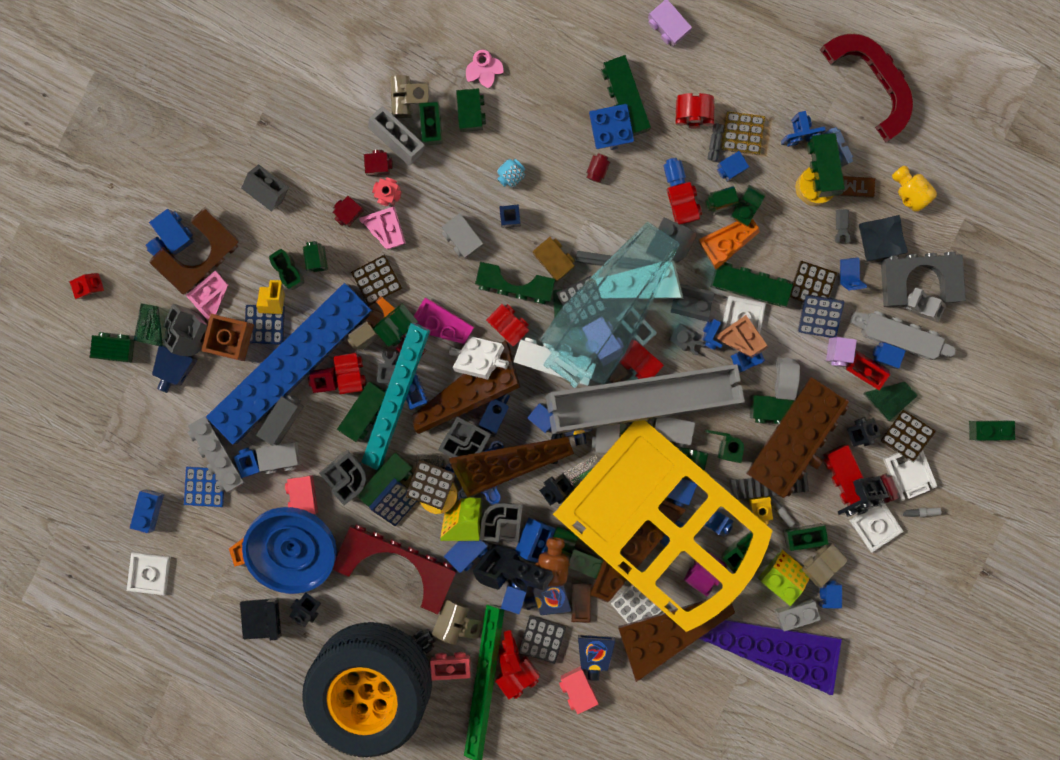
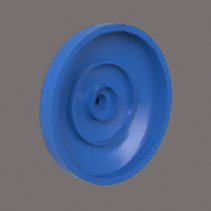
M280 507L262 513L251 523L243 540L242 554L247 569L262 585L277 592L298 594L317 588L329 577L336 560L337 548L332 532L317 516L299 508Z

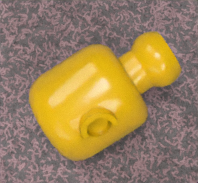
M904 165L892 174V179L901 185L898 189L899 197L902 199L903 204L912 211H921L936 198L937 192L922 174L912 176L909 168Z

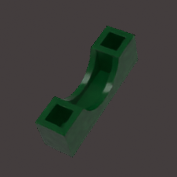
M480 262L475 285L479 286V290L489 292L490 289L498 290L497 294L508 296L511 293L515 294L517 299L527 301L528 297L535 299L534 303L545 305L546 302L550 303L555 283L553 278L536 275L528 284L522 286L512 285L504 280L499 266Z

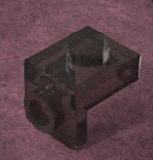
M439 453L416 454V468L419 460L443 469L446 468L445 458Z

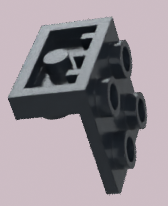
M867 477L853 481L855 492L860 500L839 510L838 515L846 514L847 517L855 514L861 515L868 512V508L871 506L874 508L882 505L883 500L889 498V495L881 477Z
M278 598L240 602L244 640L269 638L271 641L278 640L282 636Z

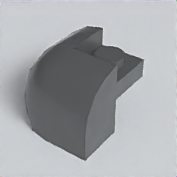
M663 217L645 254L660 262L673 260L675 263H678L689 253L697 234L689 228Z
M172 304L163 324V328H166L165 338L162 340L163 344L171 353L176 355L192 356L202 350L204 341L201 338L206 333V318L189 308Z
M456 417L438 451L451 458L480 453L483 451L491 434Z
M349 450L339 454L319 472L332 488L331 492L343 505H346L362 491L366 481L363 466Z
M502 502L489 506L484 512L481 521L480 540L519 542L522 504Z

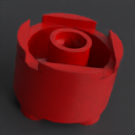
M693 93L678 95L675 124L680 126L688 124L689 128L693 129L700 128L702 124L705 126L714 125V96L699 93V96H693Z

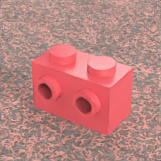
M456 652L452 656H447L446 653H437L435 657L431 658L432 680L468 679L471 677L470 655H466V652Z

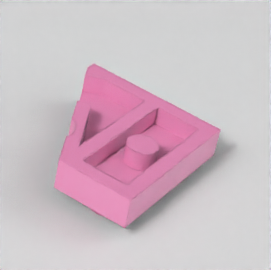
M395 207L359 218L360 222L370 230L372 235L386 249L389 250L406 244Z
M215 270L186 296L209 321L210 314H217L228 284Z

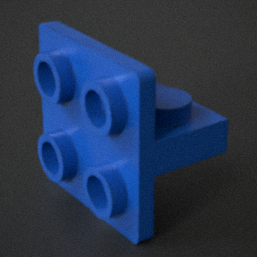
M627 104L589 112L596 149L610 147V150L618 149L619 145L634 142Z
M806 111L798 112L791 119L794 133L786 135L781 140V145L787 144V147L798 145L803 140L809 143L813 135H821L826 131V128L820 127L810 130L812 126L810 116H807Z

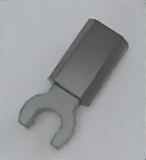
M836 210V230H838V233L835 235V243L840 242L839 238L841 235L845 237V243H849L850 234L847 232L849 229V210Z

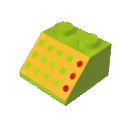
M461 498L449 511L444 513L440 541H479L482 521L481 498Z
M781 550L758 577L764 585L789 606L801 595L810 578L802 571L803 567L784 550Z

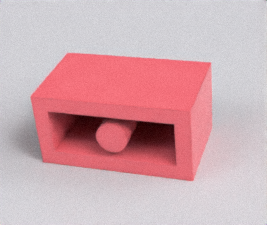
M313 475L287 479L288 483H285L286 494L290 496L288 507L299 508L312 514H317L318 506Z
M581 666L561 675L559 685L563 693H568L570 699L567 701L571 710H576L577 714H580L599 705Z

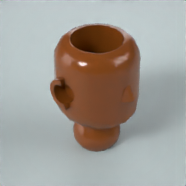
M550 537L546 542L548 552H543L539 556L538 563L535 566L552 571L554 577L548 586L559 587L567 582L570 563L569 558L562 553V549L565 546L564 540L562 538Z

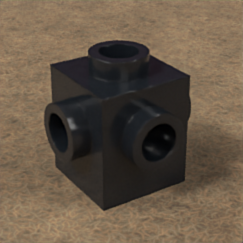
M865 417L854 421L855 424L847 428L854 447L862 444L864 446L875 443L874 439L881 436L879 426L874 418L868 420Z
M562 473L555 479L551 476L544 481L545 486L539 491L551 506L556 502L558 504L564 502L567 499V495L575 488L564 473Z
M305 592L300 600L296 599L290 607L293 611L289 617L297 624L305 627L309 621L313 623L319 613L316 611L321 603Z

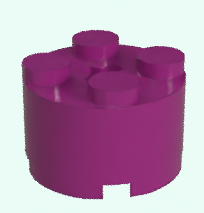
M705 550V551L708 552L714 559H716L721 565H723L725 568H727V565H726V563H725L724 561H722L721 559H719L718 557H716L715 555H713V554L710 553L709 551ZM694 561L695 564L692 568H689L684 581L707 597L713 589L712 586H717L720 582L698 562Z

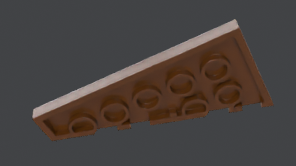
M506 340L501 343L504 349L500 359L509 361L508 368L496 367L488 379L468 374L461 375L412 415L414 430L417 434L423 433L521 388L509 343Z
M568 437L452 457L449 458V461L468 498L573 455L574 452Z
M665 500L658 507L659 511L674 524L686 511V509ZM647 520L620 550V554L635 568H638L665 534L651 521ZM603 560L590 596L608 603L627 580ZM624 561L618 565L627 574L632 569Z
M707 600L687 605L681 608L684 611L689 612L690 610L696 608L697 606L701 605ZM733 604L728 605L704 624L687 632L665 613L618 626L636 682L735 614ZM678 609L671 610L670 612L675 614Z

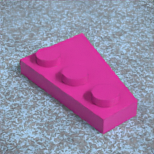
M427 297L424 298L414 315L418 325L431 330L429 335L462 344L466 343L475 328Z

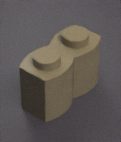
M366 321L348 334L350 337L348 342L354 349L363 350L380 338L373 330V324Z
M833 543L819 546L817 549L818 553L814 557L810 556L803 563L805 566L802 568V571L818 587H822L848 561Z

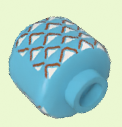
M507 159L497 169L499 175L497 180L504 187L508 185L513 188L524 179V171L526 169L518 160Z

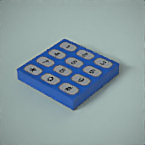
M187 466L184 505L223 507L224 491H221L216 483L219 480L217 475H212L207 467Z

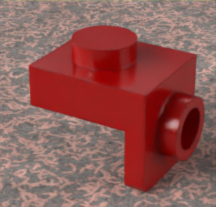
M99 273L84 274L69 281L75 299H81L92 293L104 291Z

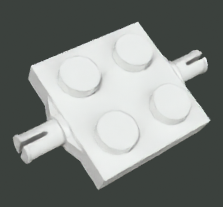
M469 336L461 350L451 348L449 351L451 356L458 357L453 366L456 372L488 379L496 367L507 369V366H509V361L500 359L504 349L501 343Z

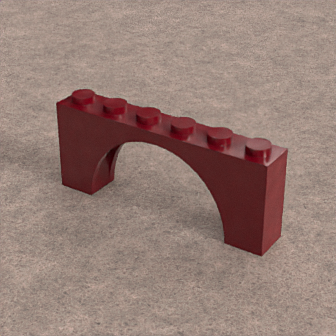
M360 524L351 525L332 570L350 577L356 566L370 555L382 552L401 555L417 568L421 576L423 600L420 607L438 615L457 571L451 563L446 561L440 563L436 561V557L430 554H426V556L419 554L418 549L411 546L405 548L401 546V542L395 539H391V541L384 539V535L375 531L370 533L366 531V527Z

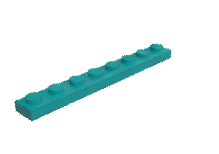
M414 322L409 326L361 463L377 471L382 467L431 331Z

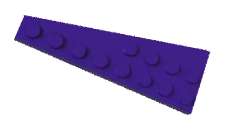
M732 620L723 621L699 638L779 674L788 676L793 680L809 685L814 689L823 691L828 695H833L842 642L841 638L794 630L783 631L781 628Z

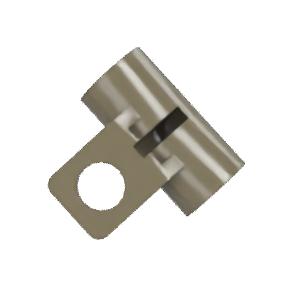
M406 75L390 77L391 114L395 118H412L411 104L429 102L428 84H411L410 77ZM417 88L424 90V96L421 99H416L413 96V92Z
M445 599L432 635L446 643L456 645L459 636L478 638L483 621L468 618L467 614L470 608L456 600ZM477 624L476 630L471 633L472 626Z

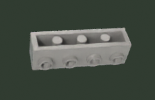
M204 416L188 425L190 431L187 433L193 442L197 441L200 447L197 450L202 458H207L209 462L207 467L210 473L217 475L219 480L216 483L220 490H225L229 494L245 485L208 419Z

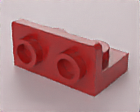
M511 630L504 631L503 649L499 650L503 676L522 671L518 647Z

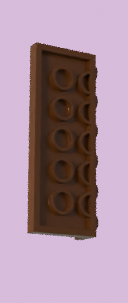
M810 377L746 474L780 497H789L795 489L793 486L795 482L801 480L806 472L804 469L807 464H811L816 458L815 452L819 447L822 448L826 443V436L829 431L833 432L837 427L839 416H843L847 412L849 400L842 398L813 377Z

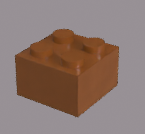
M210 314L201 351L245 362L254 324Z

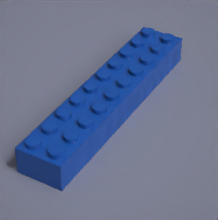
M342 284L220 402L206 418L232 445L238 444L273 410L281 396H287L348 337L349 333L358 328L374 311L348 284Z

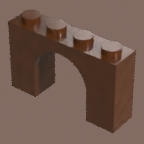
M206 207L191 219V223L207 237L211 245L210 254L204 262L193 266L185 265L178 261L164 246L149 261L183 295L194 289L200 279H206L211 274L209 270L212 267H218L225 260L223 257L228 252L232 254L238 248V238Z

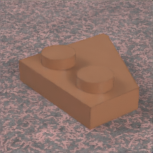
M747 315L716 335L719 341L751 358L768 348V345Z

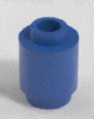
M677 158L666 160V164L663 167L670 186L686 183L682 160H677Z

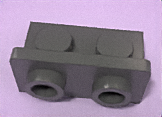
M680 284L684 299H673L670 312L708 322L715 293Z

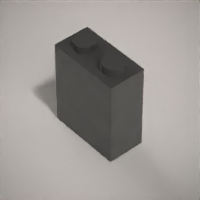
M294 395L281 396L256 436L271 446L279 445L304 407L300 404L301 400Z

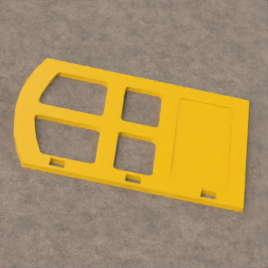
M645 420L635 421L628 427L553 513L560 522L686 632L715 617L744 590L762 562L773 531L711 478L705 470H702ZM686 476L705 491L708 498L686 524L679 528L660 512L658 507L682 478ZM719 507L727 510L753 533L748 550L737 571L733 574L694 541V536ZM649 520L670 538V542L644 572H640L620 554V550L644 522ZM576 521L586 528L583 533H580L572 526ZM682 551H685L722 583L721 590L689 612L684 611L655 584L657 579ZM623 561L632 568L628 574L618 566ZM669 602L678 609L675 614L665 607Z

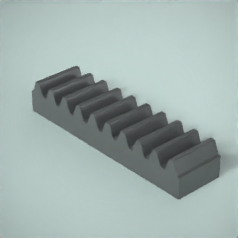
M805 472L801 480L795 482L793 485L795 489L792 493L809 492L807 472ZM753 478L730 480L731 495L736 499L777 495Z

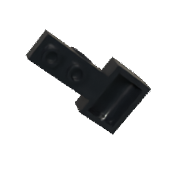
M495 544L492 545L473 570V574L479 583L500 590L505 581L510 579L520 589L525 590L528 586L544 591L554 577L552 571L521 562L517 551Z

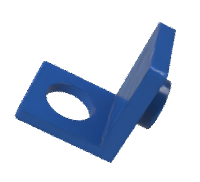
M858 257L840 260V285L848 291L867 288V285L860 280V258Z

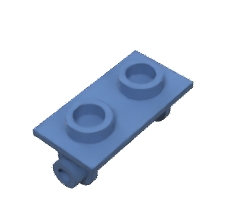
M835 127L823 133H836L841 167L853 162V155L848 146H841L845 142L841 130Z

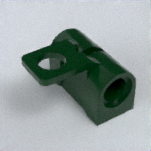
M705 429L704 432L724 436L720 442L717 458L742 463L744 444L740 439L732 437L727 433ZM731 442H734L735 448L730 452L728 446Z

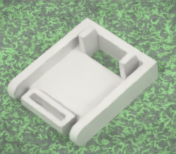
M923 451L914 463L908 460L898 464L896 458L902 457L899 453L883 458L890 476L892 475L899 491L900 501L905 500L903 492H905L906 497L909 499L930 491L927 482L930 483L933 489L937 487Z

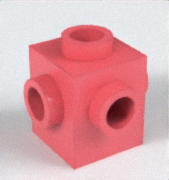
M386 177L385 180L380 178L379 183H375L372 193H375L374 197L378 200L377 203L388 207L389 204L394 206L395 202L399 201L402 191H400V186L396 184V180ZM385 187L389 188V193L387 194L383 193Z

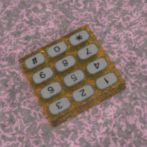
M727 111L721 150L760 155L765 116Z

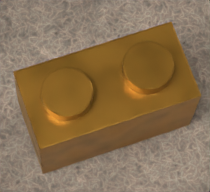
M549 237L534 249L532 253L555 281L558 282L575 267L573 264L575 260L569 253H563L560 249L563 246L556 238L552 240Z

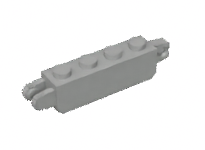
M878 311L869 314L854 312L850 323L862 329L863 337L880 343L890 344L928 360L935 359L939 355L944 357L955 355L956 348L944 343L945 339L939 337L940 333L929 330L927 333L922 331V327L918 325H905L903 320L892 317V320L885 318V314Z

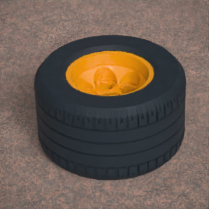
M364 622L348 626L335 633L324 644L307 672L302 691L306 718L313 731L316 732V735L322 741H325L324 743H327L328 746L335 748L339 752L341 751L343 754L371 758L391 753L404 745L414 735L420 725L432 691L430 665L417 642L413 638L411 639L407 633L405 634L404 631L398 630L394 626L391 627L390 625L378 622ZM351 672H356L359 676H353ZM346 690H352L354 694H349ZM379 699L384 700L386 704L380 703ZM360 703L366 704L367 708L362 707Z

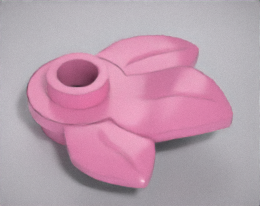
M479 50L474 54L473 62L466 68V79L468 82L478 79L484 87L490 88L494 83L495 74H502L504 72L503 65L500 60L492 58L488 51ZM485 57L486 62L480 63L479 59Z

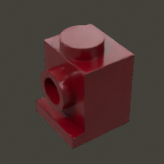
M335 366L313 370L310 373L308 383L312 387L313 393L335 391L337 389L338 382Z

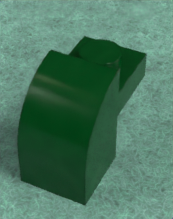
M748 185L730 218L747 227L762 204L766 194Z
M751 531L737 542L732 543L721 555L722 560L733 573L737 571L753 537Z

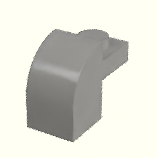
M915 287L908 297L906 309L923 318L939 323L946 304L941 299L928 296L922 289Z
M788 357L777 358V378L774 387L776 398L795 400L799 385L800 365L797 364L796 359Z

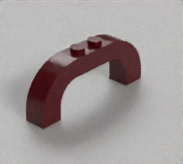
M860 34L840 35L821 47L820 51L830 65L848 55L858 56L867 63L892 101L890 115L886 120L877 125L875 129L885 143L898 135L910 120L913 110V98L911 90L904 79L903 72L895 67L891 55L885 53L882 47L873 39Z

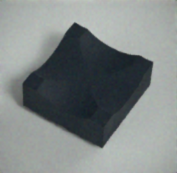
M900 215L859 224L866 262L908 253L903 237Z

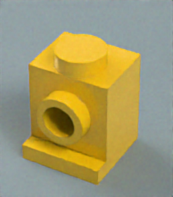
M771 497L748 498L750 511L762 522L769 524V520H773ZM761 508H764L766 511L764 515L759 514Z

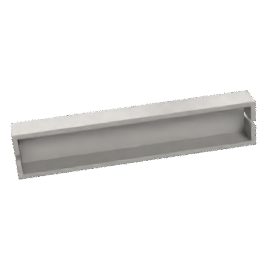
M738 365L550 392L546 395L548 413H553L549 417L552 434L737 406L745 402L742 386L738 385L731 388V385L741 381Z

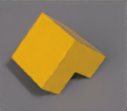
M270 280L269 287L259 288L256 305L258 313L282 314L285 292L281 280Z

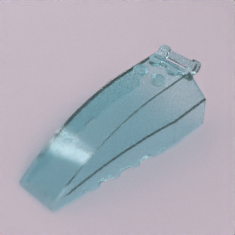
M647 221L558 312L540 339L551 352L543 366L554 370L569 381L570 385L574 388L579 385L584 376L602 385L608 383L629 353L680 243ZM558 357L578 371L577 376L575 377L554 362L555 359Z

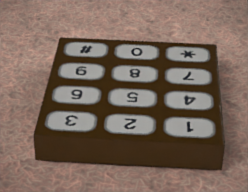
M385 254L351 272L368 306L376 303L380 296L386 298L403 289Z
M801 260L792 283L793 287L789 298L804 302L805 294L829 298L837 272Z
M902 410L882 437L881 442L914 463L934 436L936 430L905 410Z
M419 460L406 497L443 510L456 474Z

